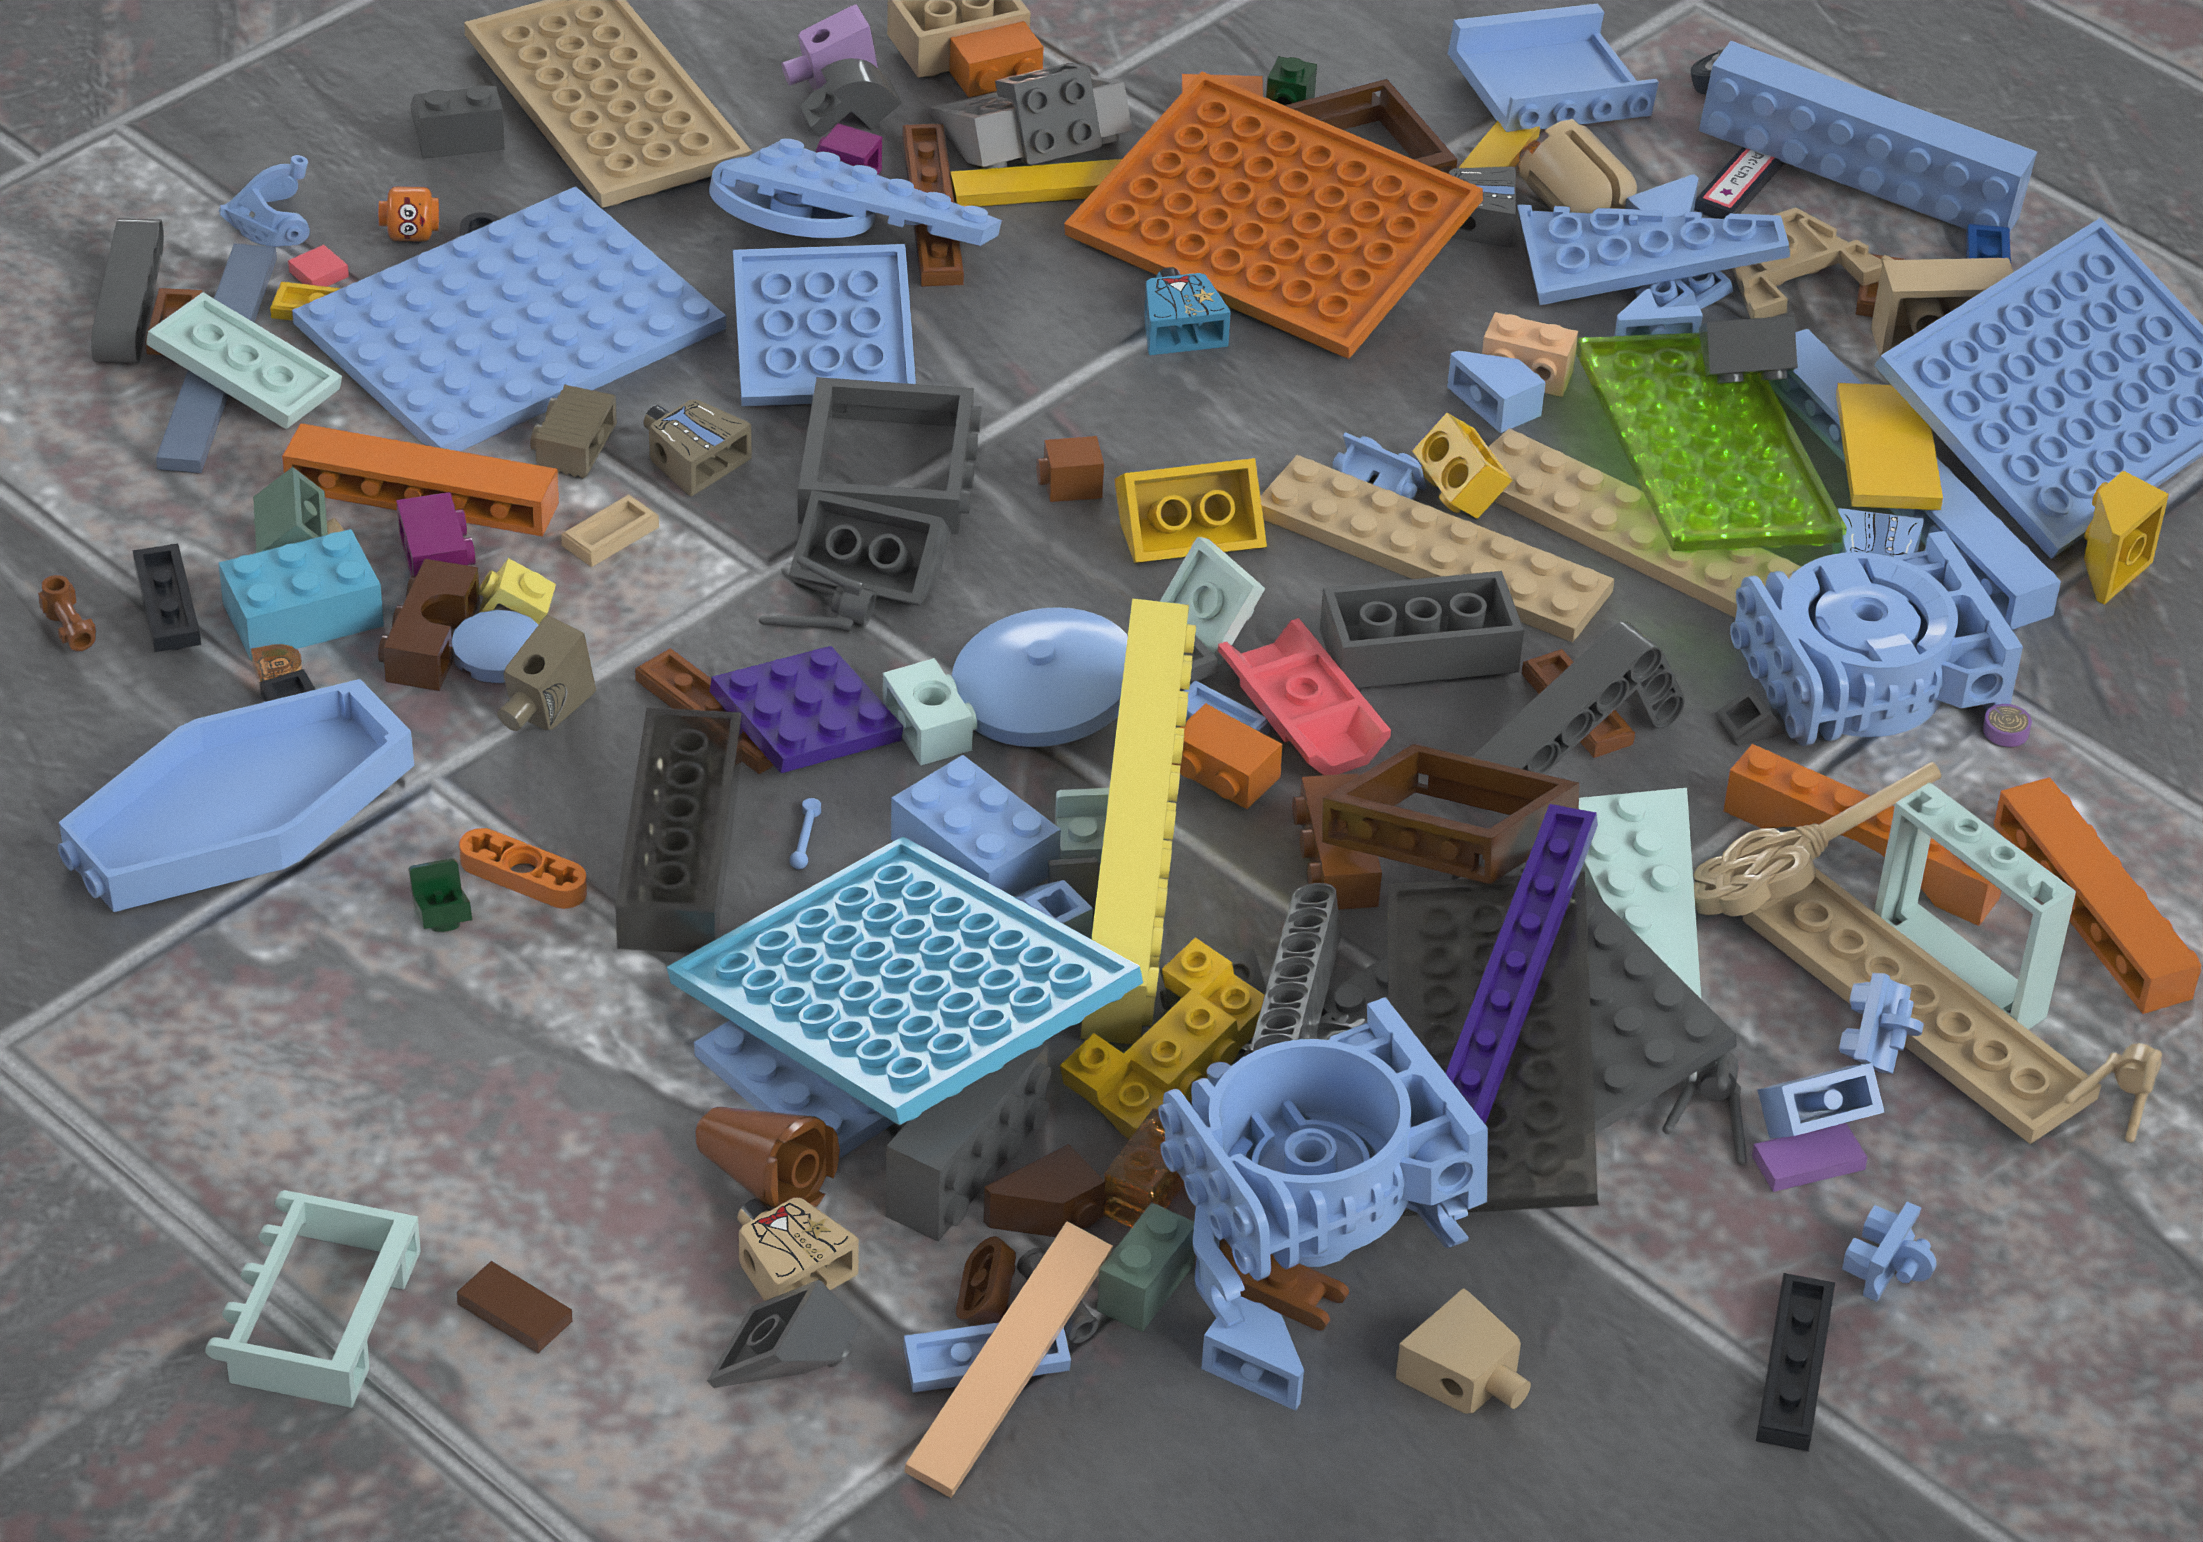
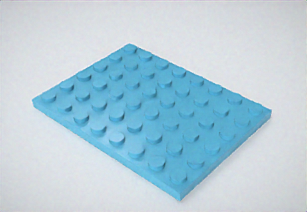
M905 837L895 840L666 967L671 984L898 1125L919 1117L923 1111L947 1097L957 1095L964 1087L988 1073L998 1071L1007 1062L1030 1049L1039 1047L1048 1038L1069 1026L1080 1023L1089 1014L1108 1003L1121 999L1125 993L1143 983L1139 965Z

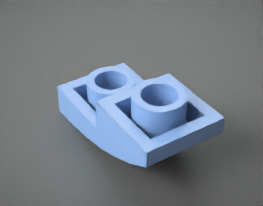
M1721 271L1648 284L1635 291L1638 297L1644 290L1650 289L1657 308L1699 305L1700 309L1732 293L1733 288L1731 280Z

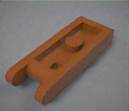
M1225 1238L1220 1240L1219 1249L1235 1269L1244 1285L1245 1290L1240 1292L1241 1297L1261 1303L1269 1309L1315 1330H1324L1330 1322L1328 1313L1316 1307L1321 1298L1324 1297L1335 1303H1343L1349 1295V1289L1343 1282L1300 1263L1289 1269H1284L1272 1254H1270V1275L1259 1281L1255 1280L1249 1273L1243 1274L1239 1270L1233 1257L1232 1248Z

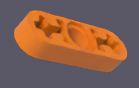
M488 828L470 830L459 841L461 866L472 875L556 908H573L580 905L586 899V871L578 863ZM517 864H531L535 867V869L527 873H517L511 870Z

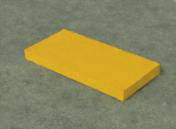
M1837 383L1836 401L1851 506L1941 510L1943 494L1932 428L1892 385Z

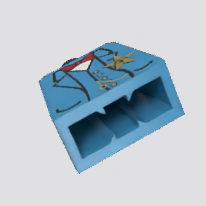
M1167 267L1159 271L1156 278H1150L1146 281L1144 318L1149 355L1228 347L1231 312L1206 275L1201 273L1181 275L1176 268Z

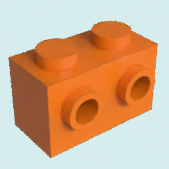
M1024 21L951 37L949 72L968 98L997 91L995 80L1043 69L1044 47Z
M1207 703L1186 721L1185 727H1179L1185 728L1181 764L1172 763V765H1181L1180 774L1211 789L1222 798L1229 799L1248 809L1281 778L1282 743Z

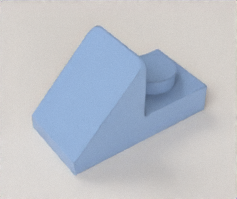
M1644 290L1617 315L1613 344L1614 354L1698 349L1699 327H1701L1703 317L1699 305L1657 308L1651 290Z

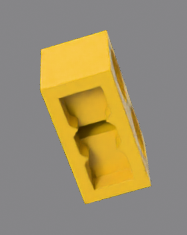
M1446 413L1412 450L1423 465L1424 477L1441 490L1438 496L1447 508L1457 514L1463 510L1478 519L1513 481L1477 431L1449 413Z

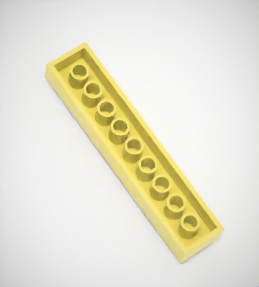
M1132 598L1091 940L1139 965L1143 983L1125 993L1121 999L1108 1003L1086 1016L1082 1020L1080 1039H1088L1095 1033L1107 1042L1133 1045L1141 1038L1142 1026L1152 1027L1172 854V841L1170 840H1173L1176 817V803L1167 801L1177 802L1181 765H1172V763L1181 764L1185 728H1176V726L1185 727L1189 693L1180 691V689L1189 690L1192 656L1184 655V653L1193 654L1196 625L1187 624L1189 605Z

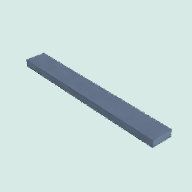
M234 243L214 299L255 323L277 261L276 247ZM189 370L185 376L156 456L157 469L202 473L229 394Z

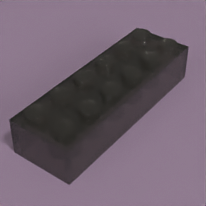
M646 708L615 905L617 949L692 953L718 938L742 760L741 712Z

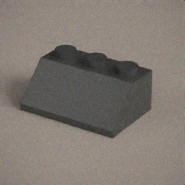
M812 490L788 576L793 579L835 588L839 586L799 565L796 562V558L804 556L848 579L863 583V588L876 591V597L920 606L940 575L951 531L942 517Z

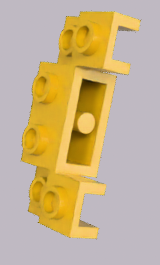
M1196 937L1162 968L1164 986L1182 999L1125 1053H1122L1093 1033L1060 1065L1063 1084L1094 1105L1122 1135L1138 1146L1162 1125L1158 1108L1160 1105H1163L1164 1093L1176 1088L1182 1092L1188 1101H1192V1083L1201 1078L1207 1079V1069L1213 1063L1225 1062L1230 1065L1235 1060L1239 1050L1253 1038L1265 995L1234 974L1233 962Z

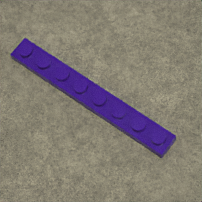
M1549 804L1445 1073L1484 1124H1486L1598 826L1597 812Z

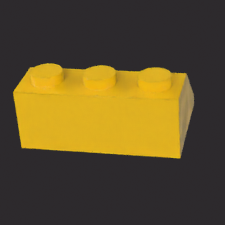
M1255 458L1130 472L1114 479L1120 524L1134 563L1186 557L1197 537L1211 540L1223 552L1267 547Z

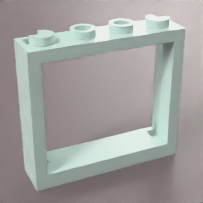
M1929 782L1895 804L1874 913L2029 1030L2047 1018L2076 891ZM1931 838L2033 914L2018 979L1918 904ZM2037 897V898H2038L2040 901H2042L2044 904H2043V905L2039 904V903H2038L2037 901H2035L2033 898Z

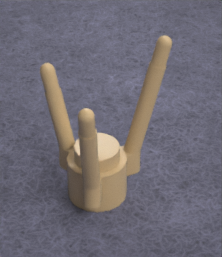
M2136 1043L2126 1047L2122 1055L2110 1053L2102 1066L2065 1095V1103H2073L2111 1072L2115 1073L2120 1088L2135 1095L2125 1140L2128 1143L2134 1142L2146 1098L2152 1092L2155 1078L2161 1068L2162 1052L2149 1045Z

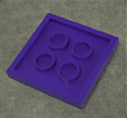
M832 646L711 677L709 692L780 773L901 741L904 726Z

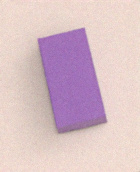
M1847 1123L1796 1136L1781 1137L1756 1143L1753 1146L1752 1158L1773 1192L1865 1170L1868 1158Z

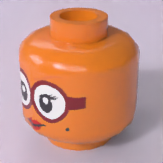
M392 187L388 192L387 201H379V226H387L388 235L393 241H427L430 239L432 231H439V198L432 197V193L427 187Z

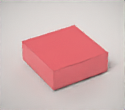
M325 245L288 260L289 273L302 284L328 287L349 277L348 265Z

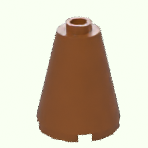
M715 1107L699 1120L696 1127V1144L700 1153L756 1198L761 1199L771 1210L792 1198H802L816 1207L826 1195L819 1191L826 1176L834 1179L838 1169L840 1147L837 1133L833 1127L826 1125L823 1120L815 1116Z

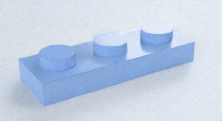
M999 1323L905 1335L903 1349L912 1393L957 1387ZM1064 1327L1032 1376L1070 1371L1071 1358Z

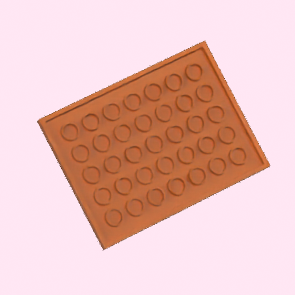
M1201 71L1064 223L1066 236L1155 275L1167 267L1176 268L1181 275L1204 274L1228 307L1350 359L1483 201V188Z

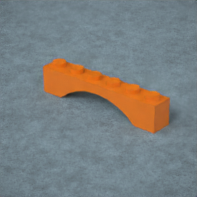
M1751 744L1730 769L1723 812L1759 828L1803 827L1813 823L1819 825L1868 798L1870 795ZM1891 806L1842 833L1841 836L1855 840L1885 857L1895 807ZM1930 839L1921 889L1935 907L1980 926L1999 901L2002 890L1934 839Z

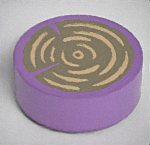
M1994 705L1985 714L1983 733L1987 739L1999 746H2019L2028 740L2032 720L2024 709L2016 705Z

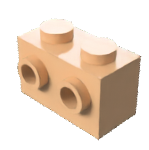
M1495 312L1484 335L1482 354L1519 359L1545 381V393L1563 397L1573 374L1578 331L1566 329L1556 324H1545L1523 319L1516 315H1505Z

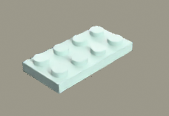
M204 292L148 331L146 345L285 429H288L337 392L341 386L342 375Z

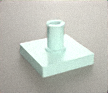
M1197 537L1160 602L1189 605L1187 624L1196 625L1195 635L1215 655L1218 665H1221L1224 658L1218 652V644L1226 641L1230 645L1234 643L1245 622L1252 616L1254 607L1265 588L1211 540Z

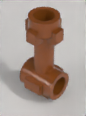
M53 575L44 579L42 591L38 593L40 608L48 619L62 623L63 627L58 629L60 640L63 644L68 643L74 651H84L90 648L96 639L95 624L92 619L82 620L79 613L74 609L73 605L76 604V594L73 585L66 577L61 575Z

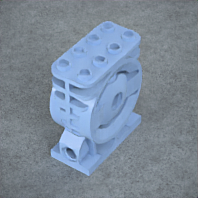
M1945 530L1928 533L1925 551L1894 557L1865 552L1832 554L1805 564L1798 570L1793 571L1789 579L1782 571L1771 572L1767 576L1765 586L1758 576L1745 577L1742 580L1741 587L1736 590L1737 612L1735 622L1730 626L1732 643L1736 649L1741 650L1748 661L1751 675L1755 679H1759L1766 691L1770 706L1778 710L1785 722V728L1789 737L1795 738L1801 746L1812 745L1817 738L1818 731L1827 741L1837 740L1841 737V734L1857 737H1883L1903 733L1927 721L1936 712L1941 702L1961 709L1983 705L1986 712L1994 705L2011 704L2023 646Z
M1386 997L1367 1004V1023L1333 1035L1329 1040L1300 1039L1263 1047L1241 1058L1225 1073H1222L1215 1088L1206 1078L1194 1081L1191 1087L1192 1105L1182 1092L1175 1088L1164 1093L1163 1105H1160L1158 1108L1159 1117L1165 1129V1142L1160 1144V1150L1167 1168L1171 1172L1177 1171L1184 1180L1185 1189L1191 1202L1195 1206L1201 1204L1206 1211L1213 1233L1219 1240L1225 1238L1230 1245L1239 1270L1243 1274L1249 1273L1258 1281L1270 1275V1254L1274 1256L1282 1268L1289 1269L1299 1264V1257L1338 1255L1373 1242L1390 1230L1399 1220L1408 1201L1432 1206L1458 1195L1468 1209L1487 1202L1488 1128ZM1251 1137H1252V1139L1255 1141V1143L1257 1144L1255 1150H1254L1253 1143H1252L1251 1141H1249V1139H1250Z

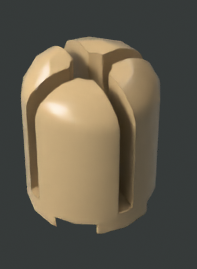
M1574 119L1560 121L1547 128L1545 132L1549 137L1538 146L1533 154L1526 150L1520 163V177L1552 212L1554 206L1570 207L1571 213H1593L1597 208L1625 209L1627 198L1637 194L1636 181L1631 172L1586 126L1579 125Z

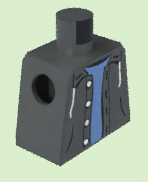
M1516 167L1454 168L1450 170V175L1483 188V201L1452 238L1512 247L1516 214Z

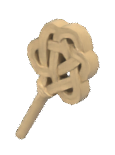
M1930 762L1819 825L1813 823L1803 827L1798 826L1796 830L1783 833L1775 828H1760L1745 833L1733 841L1723 852L1722 856L1710 858L1696 868L1693 876L1696 881L1694 883V898L1697 912L1703 915L1720 913L1729 916L1746 915L1759 909L1766 901L1789 896L1806 888L1815 877L1816 868L1813 860L1821 855L1828 846V841L1891 807L1897 801L1927 783L1939 780L1941 778L1940 770L1934 762Z

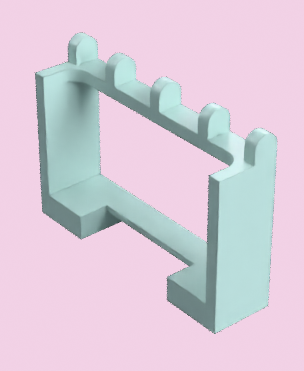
M283 1190L279 1192L275 1200V1206L279 1210L288 1213L282 1227L267 1224L263 1226L259 1234V1240L264 1245L272 1247L264 1265L247 1263L240 1275L245 1283L254 1285L246 1304L228 1302L222 1312V1316L227 1322L235 1324L229 1340L218 1337L211 1338L205 1352L213 1359L227 1362L229 1383L352 1408L370 1368L367 1339L390 1287L405 1289L421 1252L418 1216ZM297 1234L298 1236L380 1252L332 1360L247 1343Z

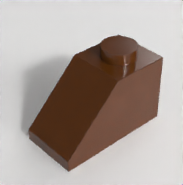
M1067 1144L985 1186L983 1222L992 1229L1055 1238L1067 1221L1081 1229L1088 1228L1103 1217L1105 1181Z

